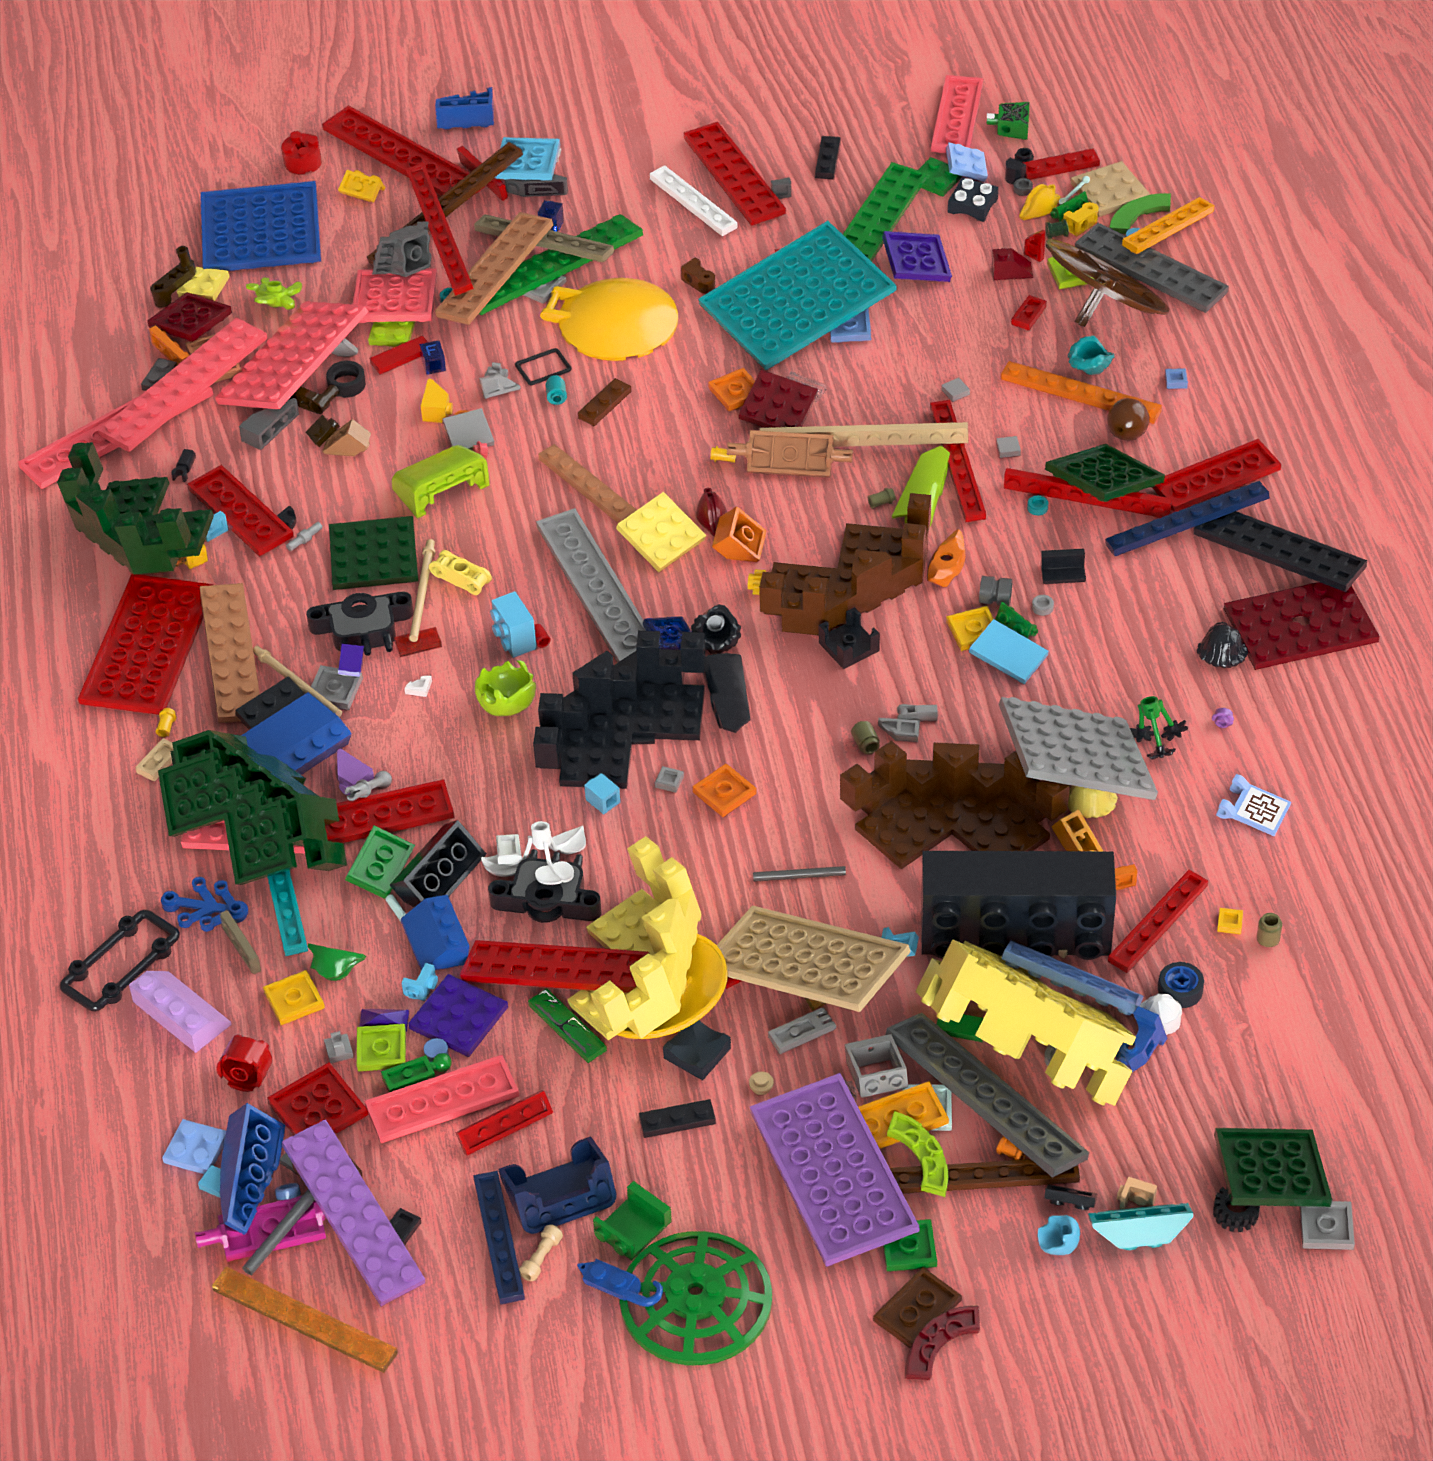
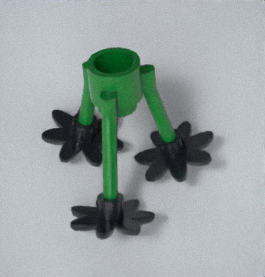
M1155 696L1142 699L1138 705L1139 724L1136 725V729L1130 728L1133 737L1139 743L1142 739L1151 741V736H1155L1156 750L1153 751L1154 753L1147 754V757L1151 760L1158 757L1164 758V755H1173L1176 748H1165L1161 743L1156 718L1160 716L1159 713L1161 712L1166 719L1168 726L1164 727L1166 732L1161 737L1167 738L1168 741H1171L1175 736L1178 738L1182 737L1181 732L1188 730V726H1185L1186 720L1181 721L1179 724L1177 720L1172 721L1164 708L1163 701L1161 699L1158 700ZM1144 716L1151 720L1152 727L1144 725Z

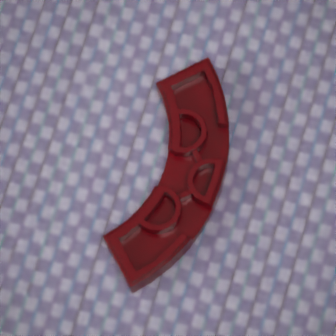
M964 1306L951 1309L926 1324L909 1350L905 1365V1379L930 1380L932 1378L935 1357L948 1341L964 1334L979 1333V1306Z

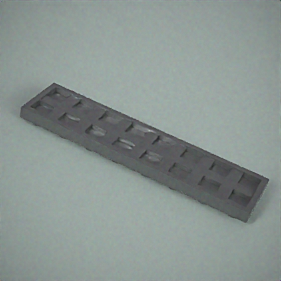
M1100 223L1093 226L1075 242V247L1102 259L1127 275L1204 313L1209 311L1229 290L1228 285L1150 247L1138 254L1131 252L1122 246L1123 238L1127 236Z

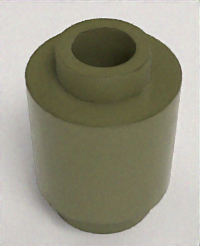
M860 721L854 725L851 734L859 750L865 754H873L879 749L880 740L872 724L868 721Z
M1266 913L1260 918L1257 941L1262 946L1274 947L1279 944L1282 921L1278 915Z

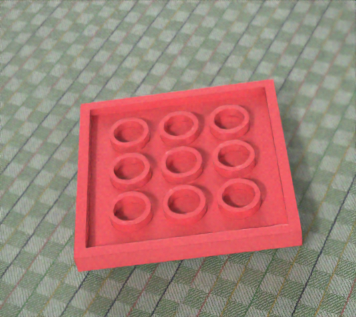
M437 268L424 269L407 277L396 274H372L373 269L358 270L353 304L366 305L368 313L359 323L432 321Z

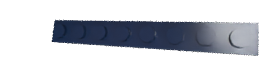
M1260 481L1122 533L1115 534L1106 538L1105 543L1114 556H1118L1270 499L1269 491Z

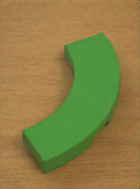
M1171 193L1147 195L1126 203L1114 214L1109 228L1121 234H1126L1142 214L1147 215L1154 212L1170 211Z

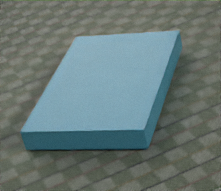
M994 619L969 648V653L1023 684L1028 681L1049 653L1045 648Z

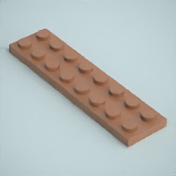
M519 212L469 270L468 275L474 289L455 296L452 290L435 310L436 316L469 325L552 228V219Z
M243 583L200 586L218 723L238 722L241 720L235 715V710L260 695Z

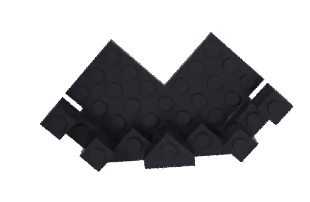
M638 630L636 651L613 665V655L605 651L572 672L574 691L563 697V694L540 693L538 706L540 727H535L533 741L535 767L541 769H561L560 786L584 787L590 779L602 773L620 789H627L633 735L655 736V739L700 741L705 685L684 684L685 673H704L706 658L705 633L682 632L681 650L661 649L660 631Z

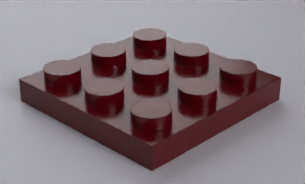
M187 292L147 320L149 328L156 325L167 334L193 342L232 314V309L229 305Z
M761 369L739 413L738 419L763 428L802 427L818 394V389Z

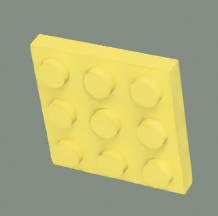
M664 492L618 523L616 527L658 572L704 541L706 537L702 530Z

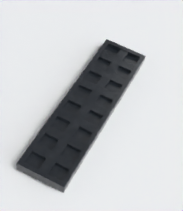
M1237 511L1200 524L1194 528V535L1344 592L1350 588L1367 567V560Z

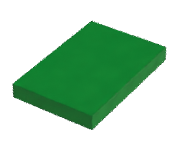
M373 826L345 880L386 899L392 891L391 882L404 869L415 845L379 827Z

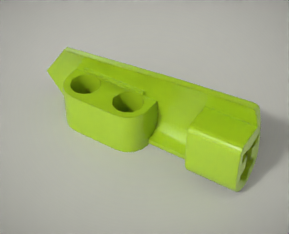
M939 446L921 454L892 514V519L905 516V523H907V507L910 493L932 495L931 526L938 498L943 493L948 471L950 452L944 447Z

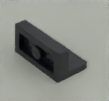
M1084 549L1041 551L1040 567L1043 584L1085 582Z

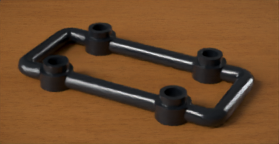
M140 910L133 917H122L118 923L119 929L85 960H74L71 962L68 968L69 974L60 982V990L90 1011L96 1012L103 1009L107 1004L119 1002L122 998L121 991L157 959H165L170 956L171 946L180 937L179 930L149 910ZM143 919H147L170 934L166 939H155L152 944V952L119 982L105 984L102 989L103 996L96 1002H93L69 986L74 981L85 980L89 974L88 968L123 937L134 936L138 931L137 925Z

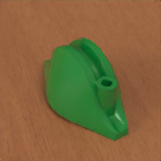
M308 943V948L313 953L310 968L316 970L321 976L330 981H338L345 978L356 964L364 961L366 958L364 954Z

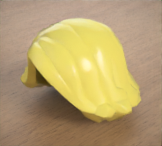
M1072 785L1069 790L1068 808L1072 813L1079 810L1085 818L1103 817L1115 809L1118 797L1116 793Z

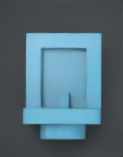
M889 927L883 928L881 938L908 944L910 953L907 957L916 955L919 936L915 931L894 935Z
M425 963L417 980L404 977L401 981L403 994L411 999L426 1001L431 989L434 990L438 982L434 965Z

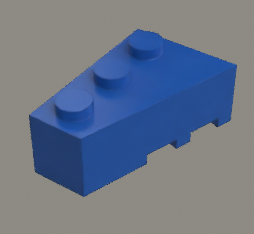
M492 87L487 88V92L477 94L476 91H471L470 95L459 97V94L436 99L437 128L451 129L454 127L470 128L471 126L488 127L494 125Z

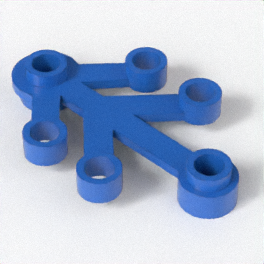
M203 877L194 878L192 880V887L204 901L179 897L173 891H167L161 897L162 908L166 912H174L180 907L198 909L191 914L183 912L178 915L177 920L181 928H188L192 923L200 920L201 930L209 932L215 926L221 924L220 914L213 918L208 916L214 912L221 913L228 910L236 923L244 921L248 915L247 904L242 901H235L229 892L227 882L224 880L217 881L214 884L215 894L221 896L226 904L216 902L207 889L206 881Z

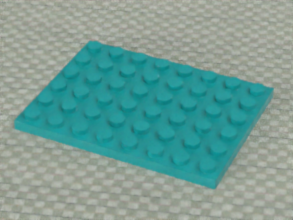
M826 221L700 297L698 301L699 305L766 371L897 291V287L890 278L829 221Z

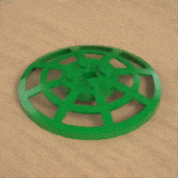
M688 1231L673 1234L645 1248L636 1256L627 1269V1272L632 1274L637 1265L649 1254L658 1259L648 1270L644 1282L641 1283L639 1293L642 1292L644 1297H650V1292H656L652 1279L663 1264L672 1272L666 1282H659L663 1287V1292H665L667 1303L658 1311L654 1309V1306L645 1307L650 1318L639 1328L629 1312L627 1300L620 1299L622 1319L630 1335L647 1352L665 1361L681 1365H708L727 1360L748 1348L759 1337L769 1320L772 1309V1286L766 1268L754 1252L744 1244L728 1236L706 1231ZM698 1239L697 1246L681 1247L668 1253L660 1249V1247L675 1241ZM708 1239L729 1244L745 1254L732 1258L721 1250L707 1247ZM695 1252L693 1263L680 1266L673 1259L682 1254ZM707 1253L717 1256L727 1263L714 1268L704 1263L705 1255ZM752 1261L757 1265L763 1279L764 1294L749 1291L748 1279L741 1266ZM735 1270L740 1279L741 1289L726 1287L723 1276ZM697 1287L700 1288L702 1292L698 1295L689 1293V1290ZM726 1297L740 1299L736 1309L728 1317L721 1309ZM748 1301L762 1304V1311L757 1321L742 1336L734 1323L743 1314ZM674 1312L676 1315L686 1319L685 1328L675 1326L664 1320V1318ZM714 1316L719 1324L709 1328L696 1329L697 1320ZM658 1325L668 1333L684 1337L683 1352L665 1348L650 1340L646 1335ZM724 1330L734 1342L715 1351L693 1353L695 1338L710 1337Z

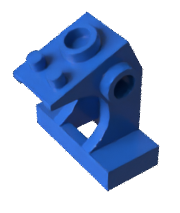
M1140 1006L1133 1013L1139 1028L1133 1043L1135 1047L1128 1049L1131 1045L1123 1042L1115 1056L1117 1061L1124 1063L1132 1072L1145 1065L1157 1045L1163 1046L1167 1040L1160 1016Z

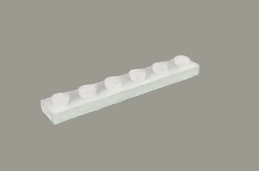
M665 165L650 173L651 181L721 236L737 229V222Z

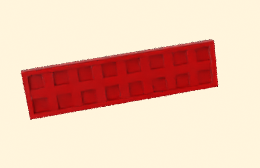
M718 121L684 132V140L751 226L786 214L785 206Z
M475 940L462 968L460 977L463 981L594 991L608 981H611L623 993H629L637 987L629 967L650 953L649 951Z

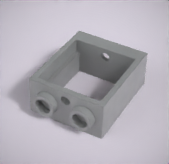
M892 1034L845 1044L846 1063L861 1098L908 1087L907 1068ZM890 1060L894 1068L861 1075L859 1070L860 1066Z

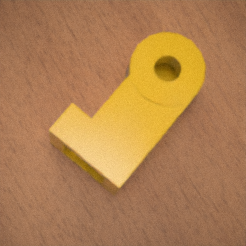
M1088 202L1083 204L1082 208L1074 213L1070 211L1064 213L1062 228L1076 237L1097 223L1098 205Z

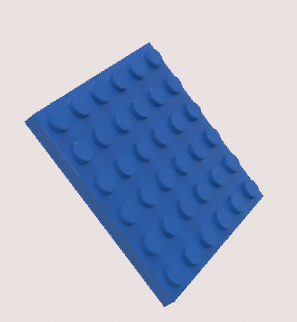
M316 181L200 192L203 269L235 271L322 262Z

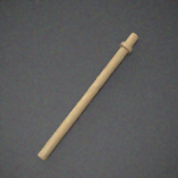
M432 539L426 541V547L423 548L422 552L424 558L409 637L412 642L418 640L430 573L429 564L435 556V541Z
M259 646L253 648V653L258 656L259 661L267 663L283 677L289 676L305 694L309 692L338 717L342 715V711L273 658L268 650H263Z

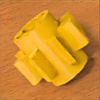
M755 569L754 574L749 573L748 589L753 590V595H759L762 572H766V570Z

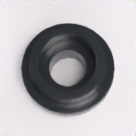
M1020 148L1017 150L1014 159L1023 163L1034 160V155L1030 149Z

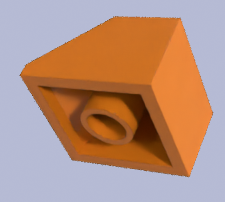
M736 506L719 517L712 547L726 559L758 562L760 561L767 530Z

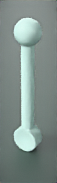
M1084 176L1082 181L1065 198L1059 199V204L1061 205L1066 202L1084 184L1089 183L1090 178Z

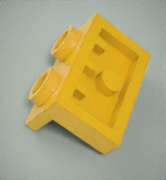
M346 170L338 191L341 194L374 203L379 190L384 191L386 187L378 176L371 175L370 177L358 170H354V172Z

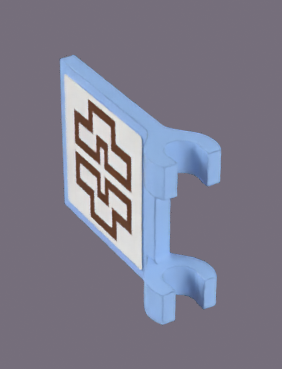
M1236 774L1232 780L1230 791L1237 794L1241 793L1235 806L1228 800L1222 799L1216 815L1223 819L1233 818L1275 836L1292 802L1249 784L1243 776Z

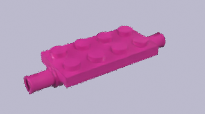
M302 1196L257 1206L254 1219L244 1235L225 1225L223 1216L218 1215L219 1225H217V1228L195 1232L197 1246L201 1248L202 1246L215 1243L223 1244L227 1262L250 1257ZM316 1201L311 1204L273 1251L326 1239L323 1221L326 1217Z

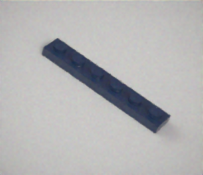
M498 1171L473 1175L499 1303L502 1305L525 1300Z

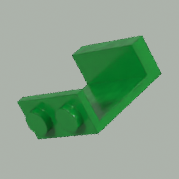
M634 1181L627 1186L628 1199L605 1221H602L597 1216L593 1219L595 1236L601 1242H607L620 1256H626L631 1261L672 1222L671 1207Z

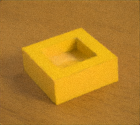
M1220 908L1217 932L1241 934L1243 910Z

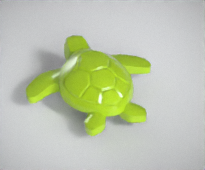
M264 277L261 279L260 285L249 283L246 284V288L255 291L257 297L254 301L256 303H264L274 308L284 307L287 310L295 308V301L291 296L302 290V283L297 281L286 288L282 286L280 281H269V278Z

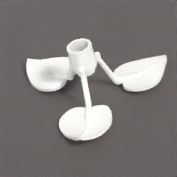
M539 821L531 825L532 836H528V843L523 858L521 856V861L527 859L533 843L537 849H544L548 864L536 870L535 877L537 881L547 885L569 882L574 877L573 867L565 861L552 864L549 849H552L554 852L560 851L562 854L580 852L586 846L584 827L581 826L552 837L550 826L547 822ZM497 855L481 857L486 870L493 875L501 877L515 875L519 864L498 865Z

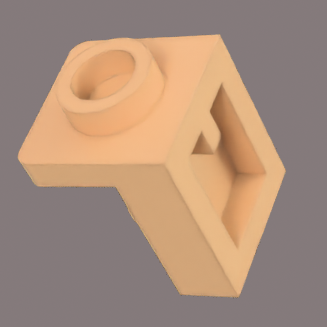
M1128 1177L1125 1186L1120 1185L1118 1190L1119 1209H1125L1128 1200L1138 1205L1153 1206L1156 1200L1157 1185Z

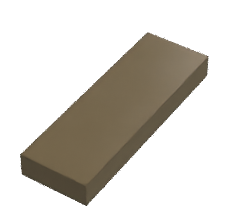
M229 911L221 912L222 928L251 973L256 974L260 972L258 955Z

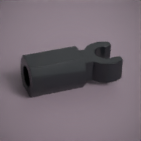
M184 449L182 451L176 468L171 472L173 481L176 480L177 476H182L183 482L187 481V473H189L196 458L193 450Z

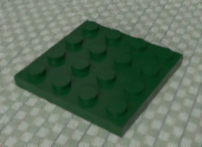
M1108 444L1050 460L1045 464V470L1052 473L1053 476L1067 481L1068 484L1082 489L1084 493L1091 494L1102 502H1107L1116 497H1123L1132 492H1139L1148 487H1154L1157 484L1164 483L1165 474Z
M413 516L329 524L333 590L419 582Z
M1215 1128L1214 1138L1231 1205L1331 1207L1333 1199L1313 1130Z

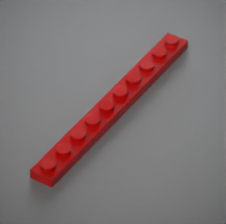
M424 162L407 168L408 177L425 220L429 222L428 228L455 296L474 289Z

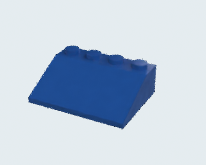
M308 692L241 736H246L248 747L258 754L274 756L302 775L336 753L338 749L348 745L352 733L335 713Z

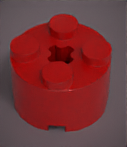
M293 131L283 141L281 145L283 161L290 173L304 175L306 174L305 172H314L320 168L322 157L317 136Z
M238 1034L233 1036L217 1063L216 1069L219 1077L227 1079V1085L239 1091L250 1092L256 1087L259 1088L273 1062L269 1045L263 1040L257 1041Z

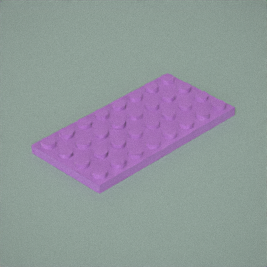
M841 1073L750 1106V1113L826 1267L919 1232V1224Z

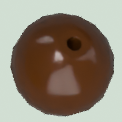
M1131 398L1120 399L1111 406L1107 414V425L1110 432L1118 439L1126 441L1136 440L1146 432L1149 425V414L1146 407L1140 401Z

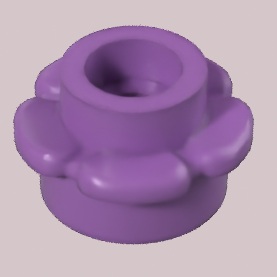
M1218 708L1215 714L1212 715V720L1215 721L1218 727L1226 728L1233 724V712L1227 708Z

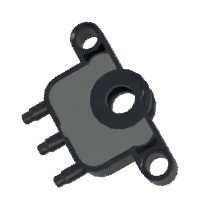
M395 592L377 596L355 593L349 595L341 602L309 608L306 612L308 628L315 635L332 633L333 643L338 651H341L342 644L364 646L363 651L366 656L371 654V648L384 646L387 652H391L393 650V642L396 639L394 622L408 620L413 616L412 597L408 592ZM359 602H362V603H365V604H366V605H357V606H353V607H352V605H354L355 603H359Z
M532 849L528 858L518 864L513 881L495 880L488 886L490 905L493 909L515 913L527 912L529 917L541 923L555 921L560 916L566 919L595 921L602 914L599 893L584 889L583 856L581 854L576 855L574 862H567L574 870V877L569 882L554 885L538 882L535 877L536 870L548 864L546 859L538 858V851L536 849ZM559 852L553 853L551 857L552 864L560 862Z

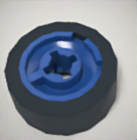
M1174 962L1163 968L1158 980L1159 994L1171 995L1173 999L1179 1002L1182 1008H1189L1200 1001L1204 989V977L1197 967L1190 963Z

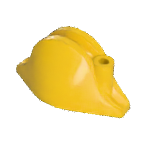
M1040 184L1036 186L1027 196L1019 218L1028 220L1048 215L1058 205L1059 199H1061V196L1055 193L1056 186L1053 184L1048 186Z

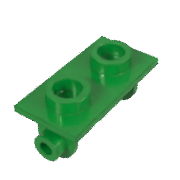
M1086 191L1053 208L1050 212L1051 217L1059 219L1060 225H1063L1064 213L1068 211L1074 213L1082 208L1083 204L1088 203Z
M1001 602L995 618L996 621L1027 639L1029 636L1034 637L1037 635L1038 629L1035 624L1025 620L1012 606L1009 607L1004 602Z

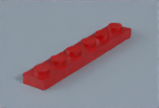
M1188 870L1108 956V962L1128 973L1206 889L1208 880Z

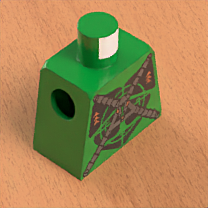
M1030 102L999 104L998 114L987 113L986 125H998L997 134L999 136L1027 140Z

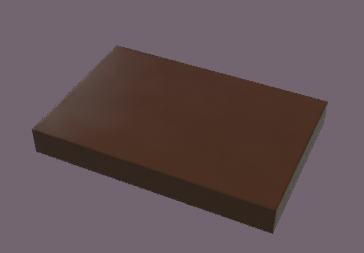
M922 1267L873 1316V1321L907 1347L911 1348L914 1340L926 1324L932 1319L954 1309L962 1301V1295Z

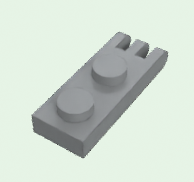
M820 1008L768 1031V1038L778 1053L782 1054L835 1030L837 1025L832 1021L830 1015L827 1014L825 1008Z

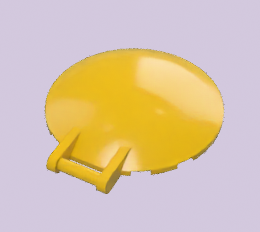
M633 278L599 280L585 285L578 290L555 286L551 291V298L546 308L540 313V317L544 321L559 323L564 340L569 345L575 346L578 352L592 358L610 361L626 360V357L635 355L639 358L652 353L654 348L659 345L663 346L670 340L678 325L677 307L670 295L652 283ZM558 300H564L561 309L555 310L554 308Z

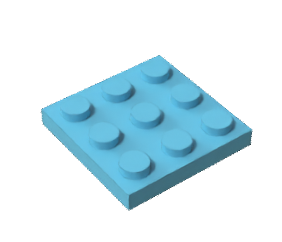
M503 137L500 148L510 142L521 148L523 155L496 176L495 179L552 180L560 148V139Z

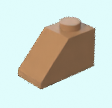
M351 419L326 440L323 453L354 457L358 453L367 450L370 445L371 433Z

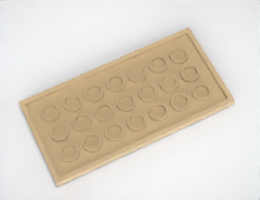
M753 905L717 944L725 958L728 977L857 1012H860L910 953L908 944Z

